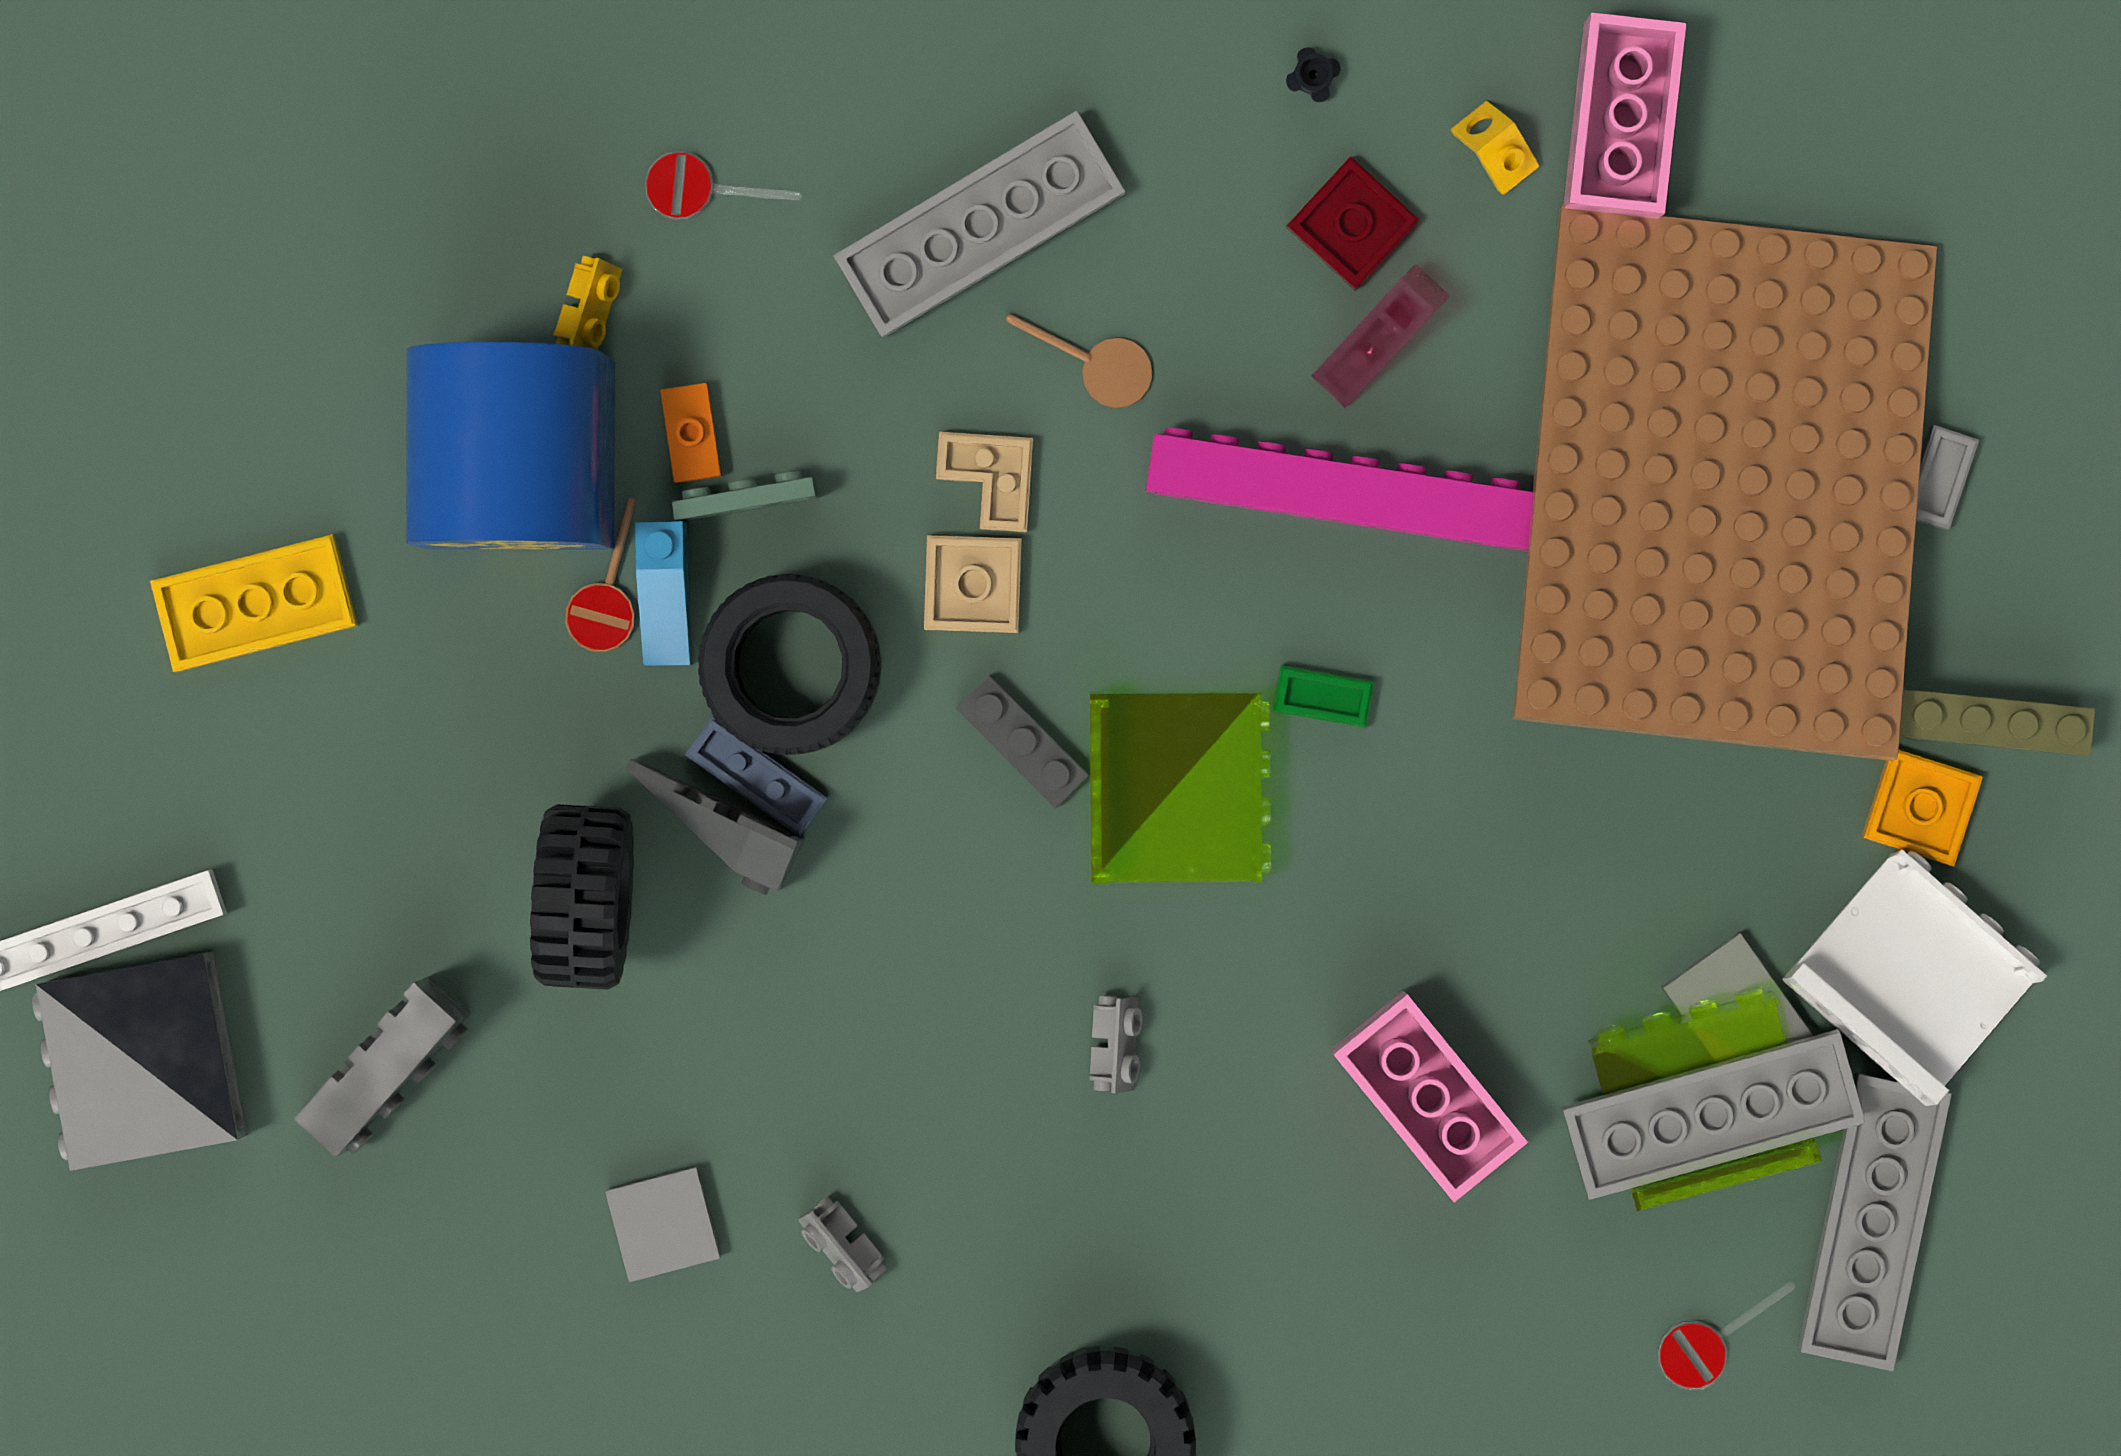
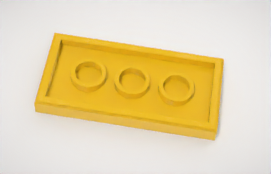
M333 534L150 581L173 672H180L358 626L336 536Z

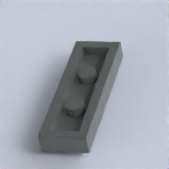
M990 675L956 707L1055 809L1089 776Z

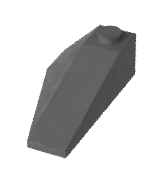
M637 759L629 760L626 769L733 871L743 875L744 878L741 884L764 895H767L770 888L777 892L782 889L805 838Z

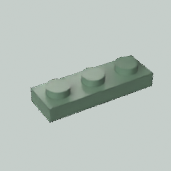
M792 471L775 475L776 483L757 486L756 479H747L728 483L729 492L711 495L710 487L682 491L683 500L672 501L674 519L677 522H687L817 499L816 482L812 477L804 478L803 471Z

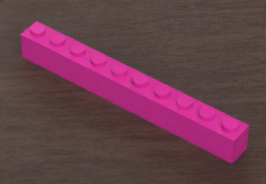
M1165 427L1164 435L1154 434L1145 493L1528 552L1533 492L1519 490L1520 482L1492 478L1491 486L1472 483V474L1456 471H1445L1444 478L1425 476L1426 467L1403 463L1398 464L1397 471L1379 468L1380 460L1352 456L1351 464L1332 461L1333 453L1314 449H1305L1304 457L1285 454V445L1269 442H1258L1257 449L1238 447L1239 438L1212 434L1210 442L1192 439L1193 431Z

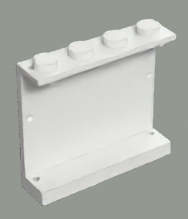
M1901 849L1888 856L1782 980L1925 1106L1937 1105L1948 1093L1949 1090L1945 1085L2032 983L2042 982L2047 975L2038 968L2040 961L2033 953L2020 945L2015 948L2001 936L2004 930L1995 920L1983 913L1978 916L1965 905L1968 899L1957 887L1948 882L1942 885L1929 873L1932 868L1924 858L1913 851L1906 853Z

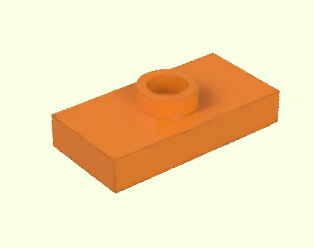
M708 383L661 389L674 483L722 477Z

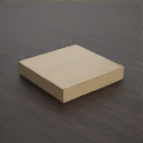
M927 535L924 630L1018 633L1022 539Z

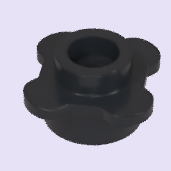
M1303 48L1297 54L1298 63L1294 72L1287 75L1286 85L1292 92L1300 90L1311 95L1314 102H1324L1330 96L1329 86L1332 79L1340 74L1341 66L1336 59H1327L1325 56L1315 53L1313 48ZM1316 71L1318 73V77L1316 79H1311L1309 77V72Z

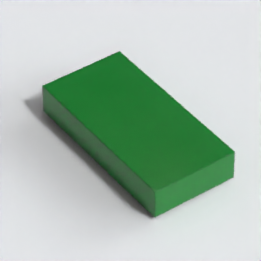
M1281 665L1272 712L1366 728L1374 682Z

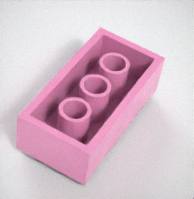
M1591 13L1584 22L1563 204L1566 209L1659 219L1665 214L1686 23Z
M1401 991L1330 1049L1454 1203L1528 1143L1404 991Z

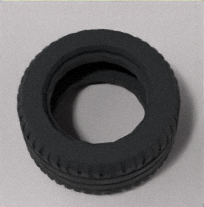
M780 574L766 576L737 589L719 605L716 612L710 617L711 620L706 625V630L701 638L702 642L699 645L697 661L699 663V668H697L700 678L699 683L702 686V694L706 699L708 708L712 711L711 713L717 718L721 726L739 741L758 750L774 754L796 755L815 752L843 739L859 725L868 713L880 684V648L877 636L868 617L853 599L837 587L825 581L804 575ZM782 612H803L821 620L836 637L842 654L841 679L832 698L816 712L799 718H779L760 709L745 692L739 675L740 651L749 632L765 618Z

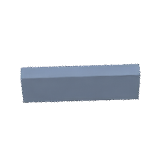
M715 717L710 718L685 754V756L798 836H802L828 799V797L763 751L739 741L727 732Z

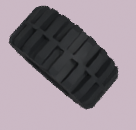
M556 804L547 809L543 815L540 834L537 839L536 859L534 860L530 950L532 953L531 966L533 968V976L544 986L608 990L620 983V978H622L624 972L626 950L629 941L634 869L633 825L630 814L621 808Z
M1100 1346L1086 1348V1353L1077 1356L1072 1352L1061 1357L1058 1365L1053 1368L1048 1366L1039 1375L1035 1386L1029 1388L1024 1397L1021 1412L1018 1415L1015 1436V1452L1017 1456H1063L1061 1433L1069 1415L1078 1406L1088 1401L1104 1398L1128 1403L1142 1415L1150 1433V1448L1147 1456H1196L1193 1416L1191 1415L1189 1403L1183 1390L1180 1391L1178 1389L1175 1379L1166 1369L1161 1371L1154 1365V1360L1143 1354L1139 1357L1128 1354V1349L1114 1346V1351H1101Z

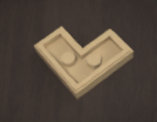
M939 432L936 480L983 483L980 530L1027 533L1033 438Z

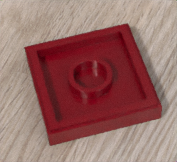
M1350 156L1286 225V228L1355 291L1420 219Z

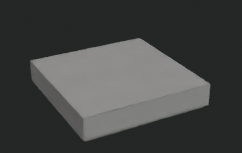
M698 1166L610 1188L605 1191L629 1282L721 1258Z

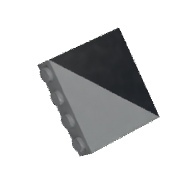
M214 951L35 984L37 993L32 998L33 1011L36 1019L43 1023L46 1039L41 1042V1055L44 1065L47 1068L51 1067L54 1086H51L49 1091L50 1103L53 1112L60 1115L63 1131L58 1135V1147L62 1159L68 1160L70 1171L236 1141L248 1135Z

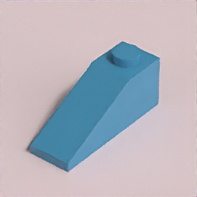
M683 521L635 522L636 578L643 666L691 665L688 524Z

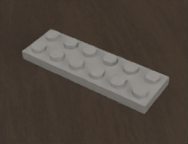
M1076 110L833 256L883 339L1123 196L1125 190Z
M1838 1029L1562 1106L1589 1200L1866 1123L1842 1037Z
M1855 1073L1854 1083L1866 1123L1843 1129L1797 1349L1802 1353L1894 1371L1952 1094L1948 1092L1937 1105L1925 1106L1898 1081Z

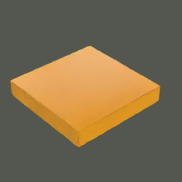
M1898 750V759L1885 761L1861 837L1899 850L1902 849L1905 852L1913 851L1921 857L1954 867L1983 777Z

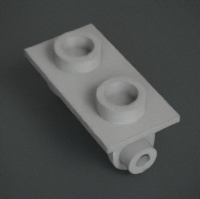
M1099 995L1098 1004L1093 1005L1092 1037L1108 1039V1047H1091L1089 1080L1094 1081L1093 1090L1111 1091L1113 1094L1134 1091V1083L1137 1081L1140 1073V1061L1136 1055V1038L1141 1032L1143 1023L1142 1012L1138 1008L1139 997L1117 998V996Z
M827 1196L813 1207L818 1216L811 1211L798 1219L799 1223L804 1227L801 1232L806 1242L815 1251H823L834 1264L831 1270L837 1280L846 1288L850 1289L853 1287L856 1292H859L872 1285L866 1277L867 1275L874 1281L887 1270L882 1263L885 1258L864 1233L851 1244L845 1237L857 1227V1224L840 1205L838 1200L833 1203Z

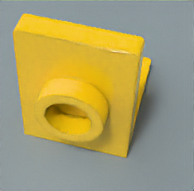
M1485 101L1451 128L1452 134L1476 153L1497 191L1502 195H1505L1539 167L1516 124L1488 101ZM1483 119H1492L1491 125L1485 131L1479 134H1469L1471 128L1477 122Z

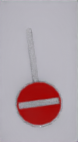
M684 150L668 151L656 158L648 168L644 180L645 196L651 207L662 217L675 221L689 220L702 213L710 203L713 194L800 201L802 199V193L797 191L714 184L713 174L707 163L696 154Z
M1788 1282L1719 1331L1699 1320L1682 1321L1671 1326L1662 1336L1657 1348L1658 1364L1664 1377L1674 1386L1685 1390H1702L1713 1385L1723 1375L1728 1363V1351L1724 1338L1792 1292L1796 1287L1795 1283Z

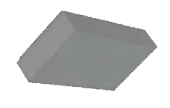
M1936 425L1930 427L1921 454L1916 521L1943 530L1950 529L1979 442L1978 439Z

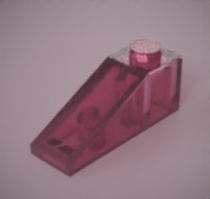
M1415 264L1311 376L1346 408L1442 306L1450 295Z

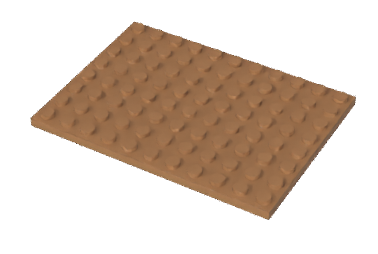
M1561 205L1558 214L1512 719L1888 761L1898 759L1937 246L1666 216L1654 219L1566 209L1565 205Z

